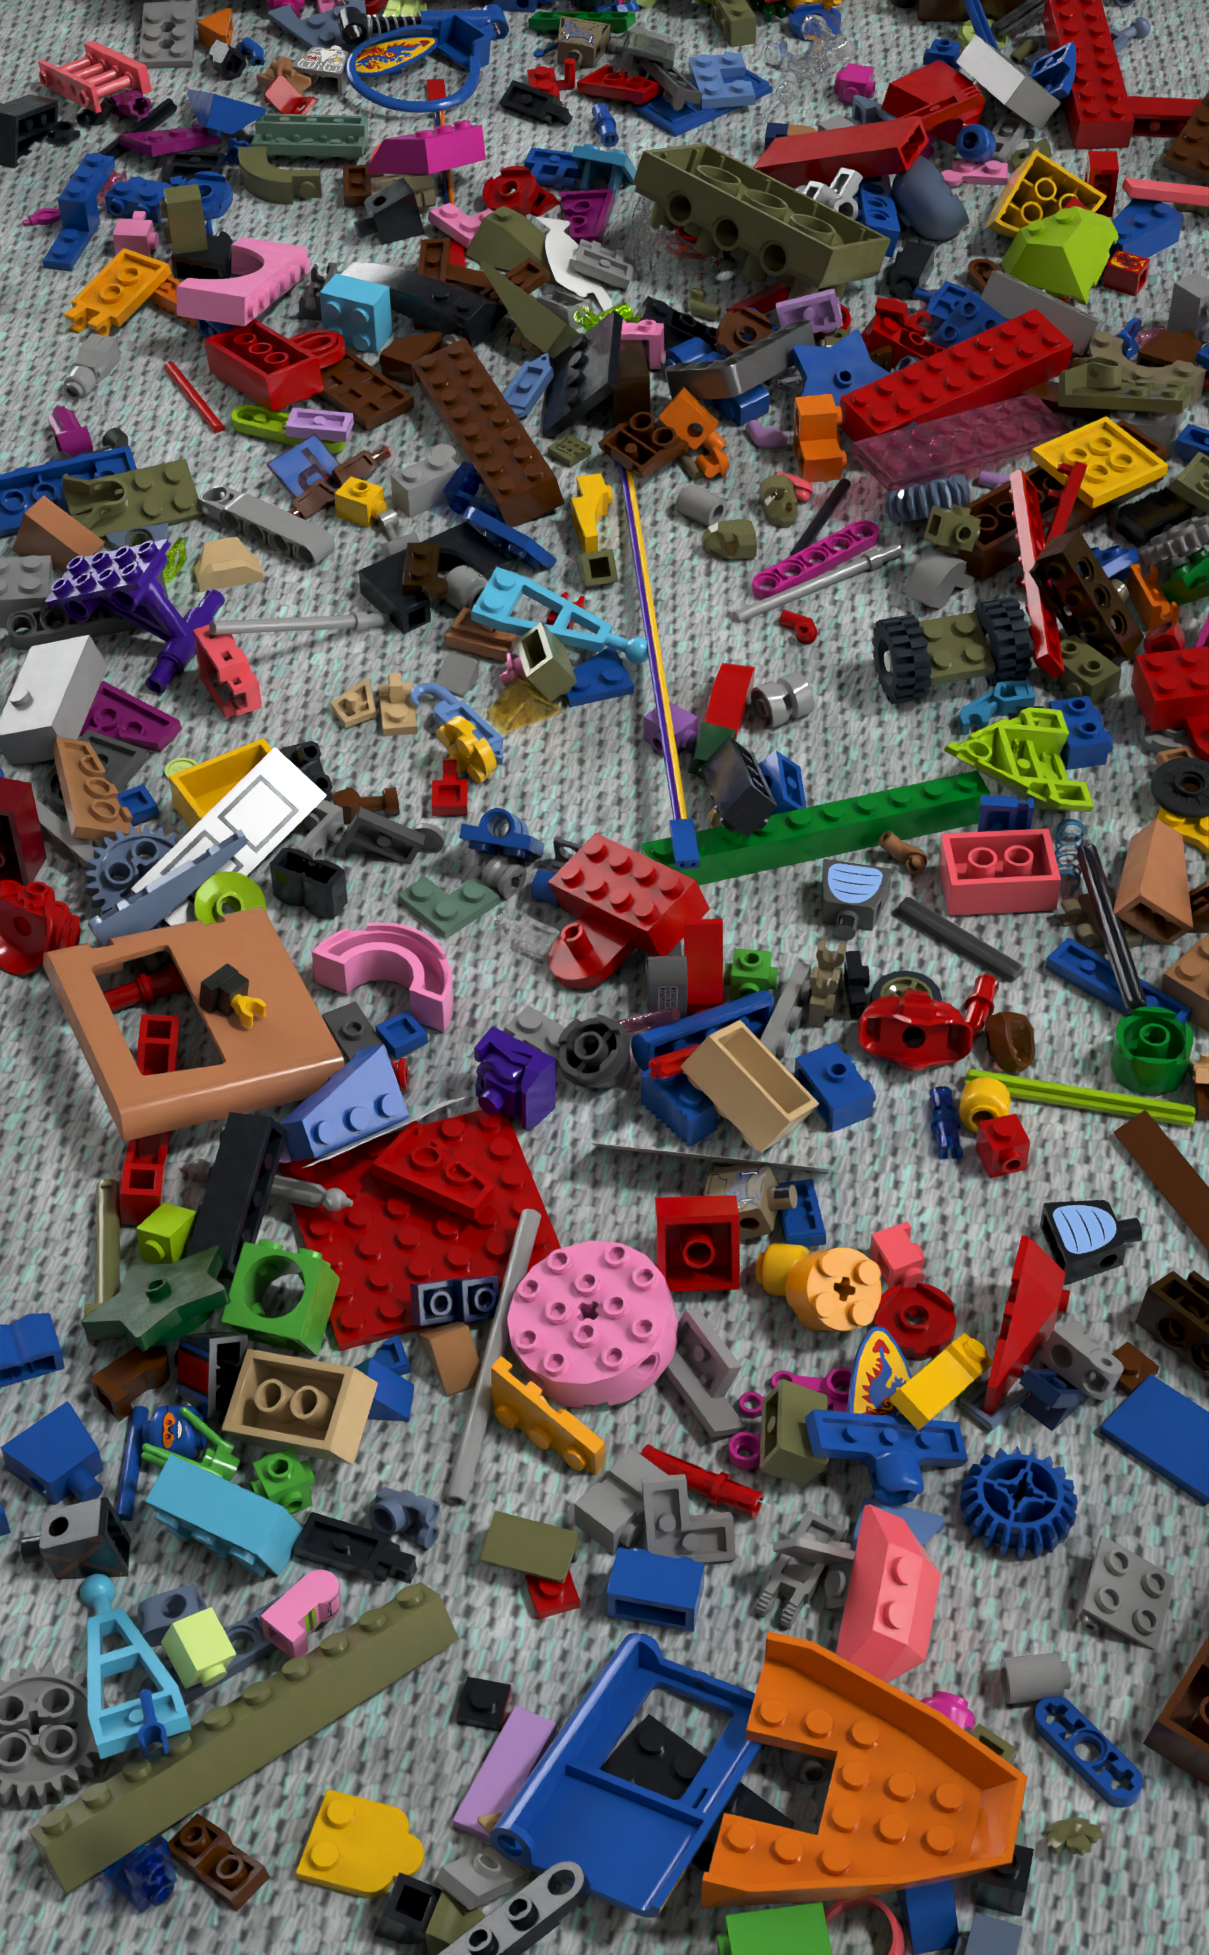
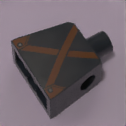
M101 1497L46 1511L42 1516L40 1535L22 1538L21 1555L25 1564L46 1561L57 1580L84 1579L93 1574H103L108 1577H128L131 1538L108 1497Z

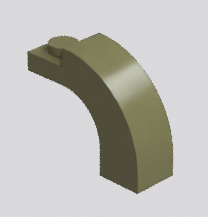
M267 146L239 147L240 178L244 188L250 194L268 202L290 205L294 204V198H322L321 170L279 169L268 163Z

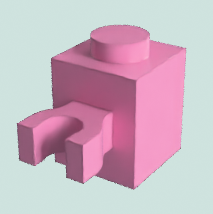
M134 211L132 219H118L113 232L115 255L125 248L150 257L152 250L158 249L159 236L157 232H154L152 220H145L146 211Z

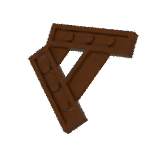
M450 238L421 239L419 274L435 280L462 285L503 304L484 272L450 264ZM530 257L504 275L527 294L532 293L550 280L549 270ZM413 320L415 330L432 329Z

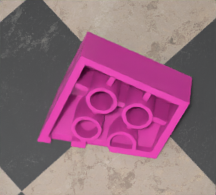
M470 120L453 122L454 127H451V125H441L434 127L435 130L416 131L415 134L384 139L367 167L368 173L429 175L486 160L482 125H471Z

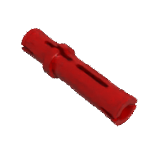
M647 1444L640 1454L667 1475L685 1474L687 1490L708 1498V1503L718 1507L720 1503L748 1515L752 1519L758 1515L763 1503L758 1502V1500H764V1492L756 1491L731 1480V1476L725 1472L716 1474L654 1448L650 1444Z

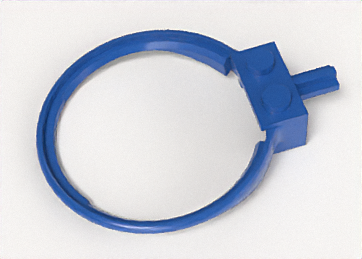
M457 12L440 18L438 26L408 25L370 38L357 46L347 59L346 75L351 86L361 96L382 107L411 113L446 110L465 102L476 91L479 84L480 68L489 64L491 39L496 37V32L493 30L492 24L479 28ZM429 36L438 39L439 45L435 48L437 51L469 72L468 79L463 87L448 97L432 101H407L383 95L366 85L356 71V58L361 51L380 42L407 37Z

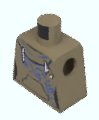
M561 16L557 62L564 64L565 59L573 58L575 60V72L580 66L593 68L608 50L610 24Z
M732 1162L710 1163L703 1196L736 1195L739 1210L740 1240L771 1233L774 1230L777 1210L796 1208L798 1199L795 1186L793 1184L779 1186L768 1165Z

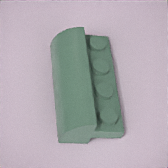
M265 113L255 122L256 134L251 146H267L268 158H273L276 155H287L291 159L315 156L316 159L320 160L331 157L356 160L366 155L368 116Z

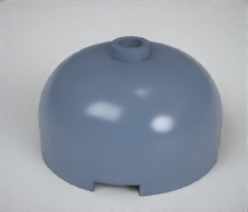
M919 155L906 173L896 174L893 180L892 193L895 207L899 212L897 217L905 229L910 227L916 234L925 239L933 241L947 240L969 224V218L957 194L953 196L952 191L943 181L944 176L930 161Z

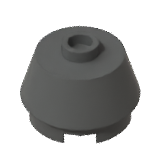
M596 1014L597 1017L584 1021L575 1019L563 1030L558 1039V1044L560 1045L558 1062L561 1072L571 1083L582 1087L603 1090L617 1085L627 1075L631 1064L630 1042L626 1030L620 1023L604 1015Z

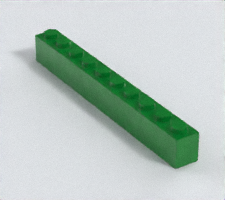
M978 770L770 815V819L765 827L760 831H754L749 838L740 831L734 834L725 826L696 831L699 868L676 870L671 837L641 843V854L695 879L699 886L879 846L878 840L880 836L888 830L902 841L978 824L981 795H990L991 793Z

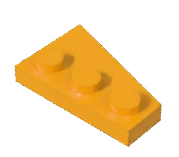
M500 1356L491 1366L493 1413L496 1419L506 1428L514 1429L517 1427L527 1433L530 1440L537 1447L543 1450H547L550 1447L563 1455L565 1462L573 1469L578 1471L586 1469L596 1475L605 1465V1442L566 1409L560 1408L555 1411L551 1408L546 1399L541 1395L543 1390L531 1380L526 1386L508 1372L513 1365Z

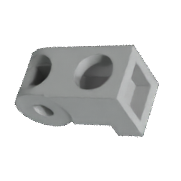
M1076 1320L1054 1329L1038 1359L1087 1396L1098 1400L1108 1399L1124 1371L1122 1363L1112 1354L1102 1351L1101 1347L1086 1336L1088 1329Z

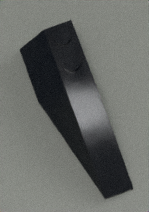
M353 262L341 273V275L389 286L392 310L445 335L455 334L456 336H462L466 338L471 347L508 313L505 305L462 285L435 280L398 267L376 263Z

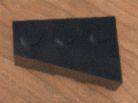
M29 94L0 105L1 166L15 169L19 165L17 160L22 155L28 156L32 152L29 148L35 142L41 143L46 138L48 133L52 131V125L58 122V100Z

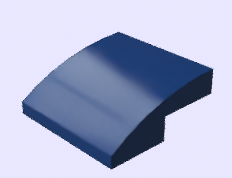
M1071 41L1034 62L1030 70L1029 76L1057 100L1069 96L1076 72V45Z

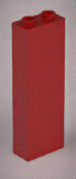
M920 116L778 137L773 140L753 168L791 188H797L802 185L807 186L810 180L823 184L832 183L841 167L855 170L863 178L906 173L925 148L929 139Z

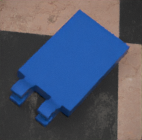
M1150 1374L1101 1426L1100 1434L1206 1506L1209 1503V1412Z

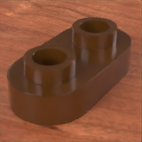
M975 259L968 264L967 279L979 294L982 295L992 271L1000 269L991 260Z

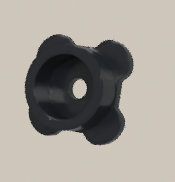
M59 121L52 125V132L48 133L47 136L49 140H55L60 145H68L70 141L79 138L81 134L79 130H74L73 123Z

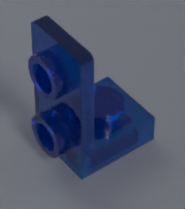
M463 461L443 489L449 502V507L455 513L463 515L467 507L471 506L504 523L497 506L474 497L478 492L481 482L474 465Z
M158 1835L147 1846L142 1844L102 1871L104 1878L141 1914L151 1905L157 1907L163 1904L172 1894L175 1887L174 1883L177 1882L168 1841L162 1835Z

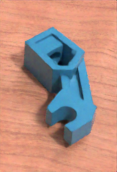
M1030 680L997 682L994 689L970 704L964 705L959 712L958 721L961 733L969 734L970 724H977L981 729L987 727L990 717L995 714L1008 716V713H1013L1014 706H1034L1035 695Z

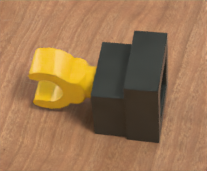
M228 963L201 982L199 1007L209 1014L218 1010L228 1017L235 1012L243 1025L252 1027L254 1015L251 1012L264 1018L267 1005L261 999L248 996L249 980Z

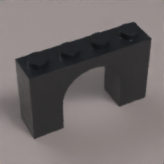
M467 521L422 541L440 543L439 571H451L458 566L465 565L483 575L487 581L491 578L496 567L511 572V560ZM406 549L359 570L360 593L382 614H388L390 622L403 634L431 622L430 599L423 592L419 595H403L402 582Z

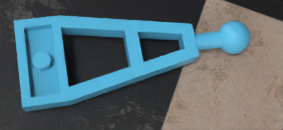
M496 567L471 610L470 620L501 632L522 636L538 624V622L510 617L521 595L524 594L559 613L553 626L544 625L562 644L602 652L603 648L608 646L624 652L627 659L635 664L644 663L649 659L646 639L634 637L628 640L611 633L613 625L529 578ZM571 620L597 635L566 628Z
M93 1574L82 1582L80 1598L86 1606L94 1609L96 1615L87 1618L88 1718L100 1759L139 1747L138 1731L143 1726L144 1719L140 1698L104 1709L105 1677L142 1666L159 1690V1692L152 1694L153 1706L157 1722L164 1725L167 1737L191 1730V1726L179 1687L125 1610L122 1607L115 1610L112 1609L111 1601L115 1596L113 1581L106 1575ZM119 1632L128 1646L103 1654V1637Z

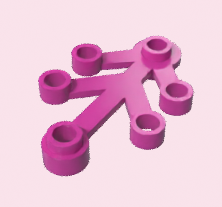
M839 1367L832 1370L825 1378L798 1376L789 1371H778L772 1376L771 1389L773 1390L777 1386L778 1381L785 1379L828 1395L827 1410L833 1407V1411L847 1412L849 1391H839L836 1388L845 1386L849 1389L852 1369ZM756 1392L744 1393L739 1399L740 1413L750 1419L761 1416L762 1401L765 1397ZM748 1401H754L759 1406L755 1409H749L744 1404ZM740 1432L731 1438L729 1442V1460L735 1467L742 1470H750L760 1464L761 1433L756 1435L750 1432ZM741 1451H749L753 1456L743 1457L738 1454Z

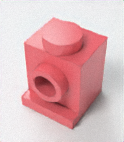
M908 1221L871 1234L869 1257L879 1266L881 1276L888 1288L903 1284V1288H916L917 1283H923L925 1275L922 1272V1266L925 1264L924 1254L917 1243H912L910 1240L911 1226Z

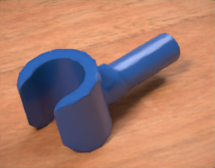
M144 1689L139 1692L144 1719L143 1726L138 1731V1740L143 1757L148 1759L147 1747L154 1742L162 1743L164 1754L167 1755L169 1752V1742L164 1725L157 1722V1717H155L151 1690Z

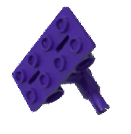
M167 539L154 542L149 540L141 545L132 547L126 545L118 550L109 552L103 550L95 555L75 557L68 563V570L62 578L51 586L52 592L46 598L45 603L48 607L60 605L71 618L83 622L90 618L100 604L166 641V644L157 656V666L145 681L149 690L164 693L174 675L183 673L192 657L196 654L193 629L208 625L211 621H214V616L225 603L224 596L217 590H207L198 606L189 609L185 616L182 617L164 594V587L157 579L167 565L165 553L171 545Z

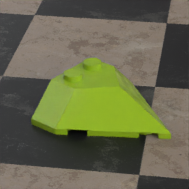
M1078 206L1061 209L1054 215L1042 220H1035L1029 225L1020 228L1002 259L1001 266L1006 274L1039 290L1045 289L1049 295L1063 299L1068 296L1074 297L1078 303L1087 305L1090 299L1089 291L1091 287H1096L1110 257L1109 249L1112 244H1116L1119 238L1118 232L1109 217Z
M1028 707L1020 711L1018 717L1011 720L1004 718L970 734L966 741L959 744L952 742L945 746V752L999 782L1028 802L1029 798H1034V807L1039 810L1092 812L1094 808L1086 782L1068 780L1060 756L1069 736L1062 710Z

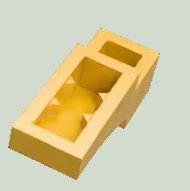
M601 473L576 477L577 497L571 498V520L583 554L598 551V534L596 529L601 517L609 515L608 504H613L611 486L605 485Z
M963 1333L920 1372L900 1387L889 1400L919 1431L992 1366L993 1361L988 1357L987 1350L978 1340L970 1338L966 1333Z

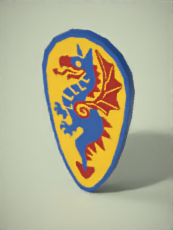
M417 36L374 44L358 54L356 58V71L359 77L373 78L388 73L392 75L402 74L401 68L431 53L439 45L438 39L436 37Z
M876 1326L870 1329L859 1345L850 1378L847 1412L905 1417L889 1398L913 1377L898 1344L883 1327Z

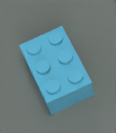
M172 1454L169 1456L145 1500L157 1512L154 1519L167 1526L166 1530L169 1533L187 1542H190L193 1537L203 1543V1548L208 1552L225 1560L230 1555L241 1562V1567L260 1577H263L266 1571L277 1576L281 1574L294 1552L293 1547L303 1529L283 1506Z

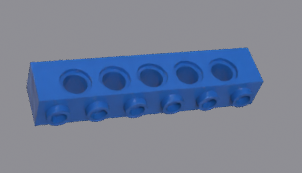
M889 175L863 178L857 193L852 197L858 204V215L855 221L890 238L891 241L885 257L892 258L900 235V227Z

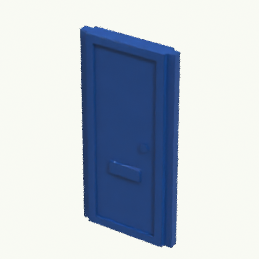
M747 69L746 77L723 78L724 83H732L736 80L751 81L756 95L755 100L773 92V87L769 85V82ZM658 94L651 98L647 104L634 105L633 111L672 136L677 137L742 106L702 109L700 104L685 101L681 110H675L671 106V102L668 103L664 100L663 94Z

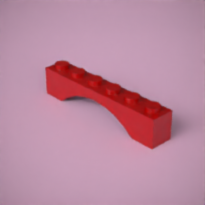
M141 1014L137 1049V1067L140 1073L147 1076L177 1071L180 1049V1016ZM171 1131L128 1142L120 1191L121 1224L140 1225L163 1204Z

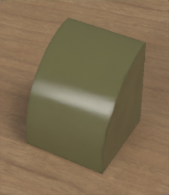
M613 549L575 556L576 566L584 587L618 582Z
M442 1890L425 1933L428 1955L439 1954L486 1916L478 1908L468 1910L448 1892Z

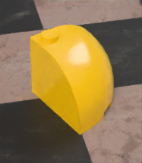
M1034 150L1011 175L988 217L986 228L1002 236L1014 239L1020 228L1029 225L1035 220H1042L1054 215L1073 196H1076L1092 212L1098 210L1107 196L1042 153Z

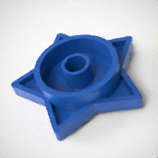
M857 329L831 347L796 344L790 352L803 379V390L800 397L832 394L836 406L840 405L841 396L891 374L871 361L861 333Z

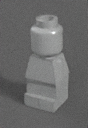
M91 333L84 344L79 347L76 365L64 380V393L69 399L78 400L79 398L86 397L95 384H98L110 374L113 367L121 360L117 338Z

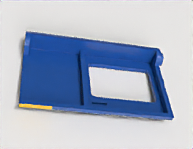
M628 1634L491 1830L489 1836L491 1844L506 1859L540 1874L557 1863L564 1861L575 1862L582 1868L591 1884L589 1886L591 1892L588 1893L589 1895L645 1918L656 1917L764 1745L745 1740L746 1728L755 1693L709 1676L705 1672L696 1671L663 1658L657 1641L647 1634ZM657 1688L668 1690L733 1717L685 1794L678 1800L670 1799L600 1770L650 1693ZM566 1879V1882L563 1884L573 1887L575 1881L573 1879L572 1881Z

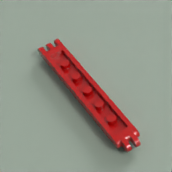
M973 85L897 119L920 116L925 131L929 132L935 128V125L944 121H954L961 114L983 105L985 98L978 87Z

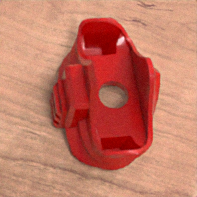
M906 989L903 992V997H880L865 1009L858 1020V1042L861 1048L867 1054L891 1061L906 1071L919 1072L933 1065L952 1064L964 1059L972 1049L973 1028L964 1020L955 1007L949 1003L932 1000L927 991ZM912 1026L919 1027L924 1032V1040L917 1047L905 1045L902 1039L904 1031Z

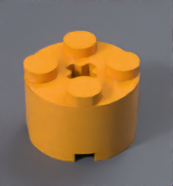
M841 1247L813 1251L796 1262L790 1269L785 1287L786 1300L789 1307H793L794 1312L799 1319L797 1320L807 1329L815 1332L855 1330L870 1324L874 1319L881 1300V1271L876 1262L852 1248Z

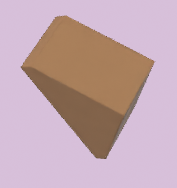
M460 1321L445 1322L416 1333L447 1397L475 1387L481 1365L468 1325Z

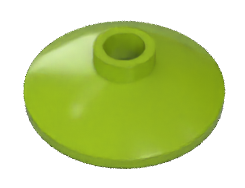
M225 871L212 875L198 888L194 898L196 920H201L204 925L216 923L218 916L224 915L222 912L223 905L231 906L233 912L262 907L266 912V901L260 887L251 878L238 872Z

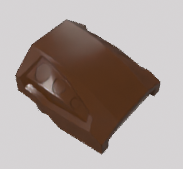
M648 412L634 414L630 421L620 423L598 442L599 448L611 459L633 474L643 478L666 466L680 454L689 451L687 441L681 440L680 437L677 438L673 428L668 426L661 427L660 424H656L653 415Z

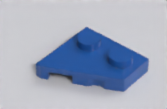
M607 647L573 669L577 683L572 686L564 697L570 708L633 694L634 685L616 649Z

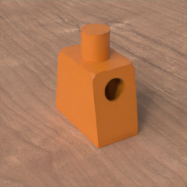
M685 387L658 416L666 426L675 430L678 437L687 441L688 446L693 450H696L702 444L709 452L710 448L715 446L720 451L727 443L714 431L719 424L718 420ZM692 423L700 424L703 430H694Z

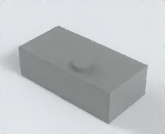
M976 34L956 61L957 64L976 79L973 85L977 86L985 94L987 91L992 93L1005 106L1039 130L1043 128L1061 103L1012 60Z
M90 635L31 646L0 717V750L9 764L25 765L54 759L52 745L56 736L78 740L108 666Z

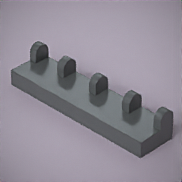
M641 59L638 74L646 76V79L657 82L659 84V94H663L664 100L668 103L671 102V106L675 110H681L685 101L700 104L703 94L674 67L667 70L663 67L662 62H649Z

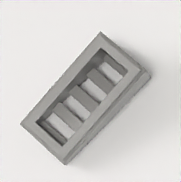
M557 290L536 299L575 330L595 322L592 302L568 292ZM557 298H560V299H562L563 301L558 303V302L553 301V300H555V299H557Z

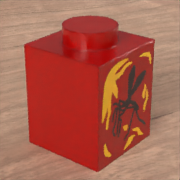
M1117 250L1112 258L1108 259L1101 274L1104 277L1103 287L1136 296L1147 282L1150 259Z

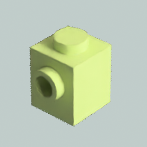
M212 1607L172 1623L161 1641L185 1689L199 1683L203 1687L217 1683L227 1675L226 1669L236 1656V1652Z

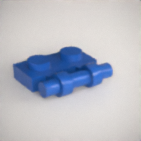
M531 147L524 162V167L529 169L530 173L535 176L538 185L552 186L555 190L563 191L564 188L575 189L576 179L579 178L582 172L572 158V152Z

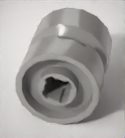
M799 672L778 678L776 683L770 681L754 687L751 691V703L754 713L759 720L762 718L768 720V722L763 723L767 729L786 723L789 717L796 719L809 714L814 709V697L807 679Z

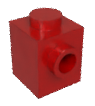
M1015 1113L980 1121L975 1150L990 1179L1026 1170L1031 1142Z

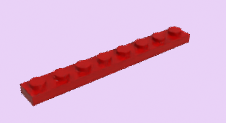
M1019 469L1010 474L1011 489H1009V495L1014 503L1015 510L1012 511V517L1018 533L1015 534V539L1021 551L1018 561L1024 572V579L1021 582L1028 600L1025 603V609L1031 621L1028 631L1034 642L1032 657L1039 669L1044 668L1052 678H1055L1065 673L1057 618L1029 573L1036 563V559L1046 546L1036 486L1023 470ZM1047 580L1048 586L1052 589L1051 580Z

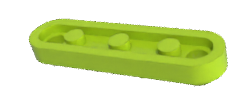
M241 405L236 407L231 413L232 426L240 433L292 446H298L307 440L286 436L285 425L290 414L279 411L272 412L267 408L255 405ZM318 439L330 454L338 453L346 446V442Z

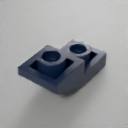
M498 1276L466 1277L410 1284L413 1325L425 1326L452 1321L469 1322L494 1318L499 1299Z

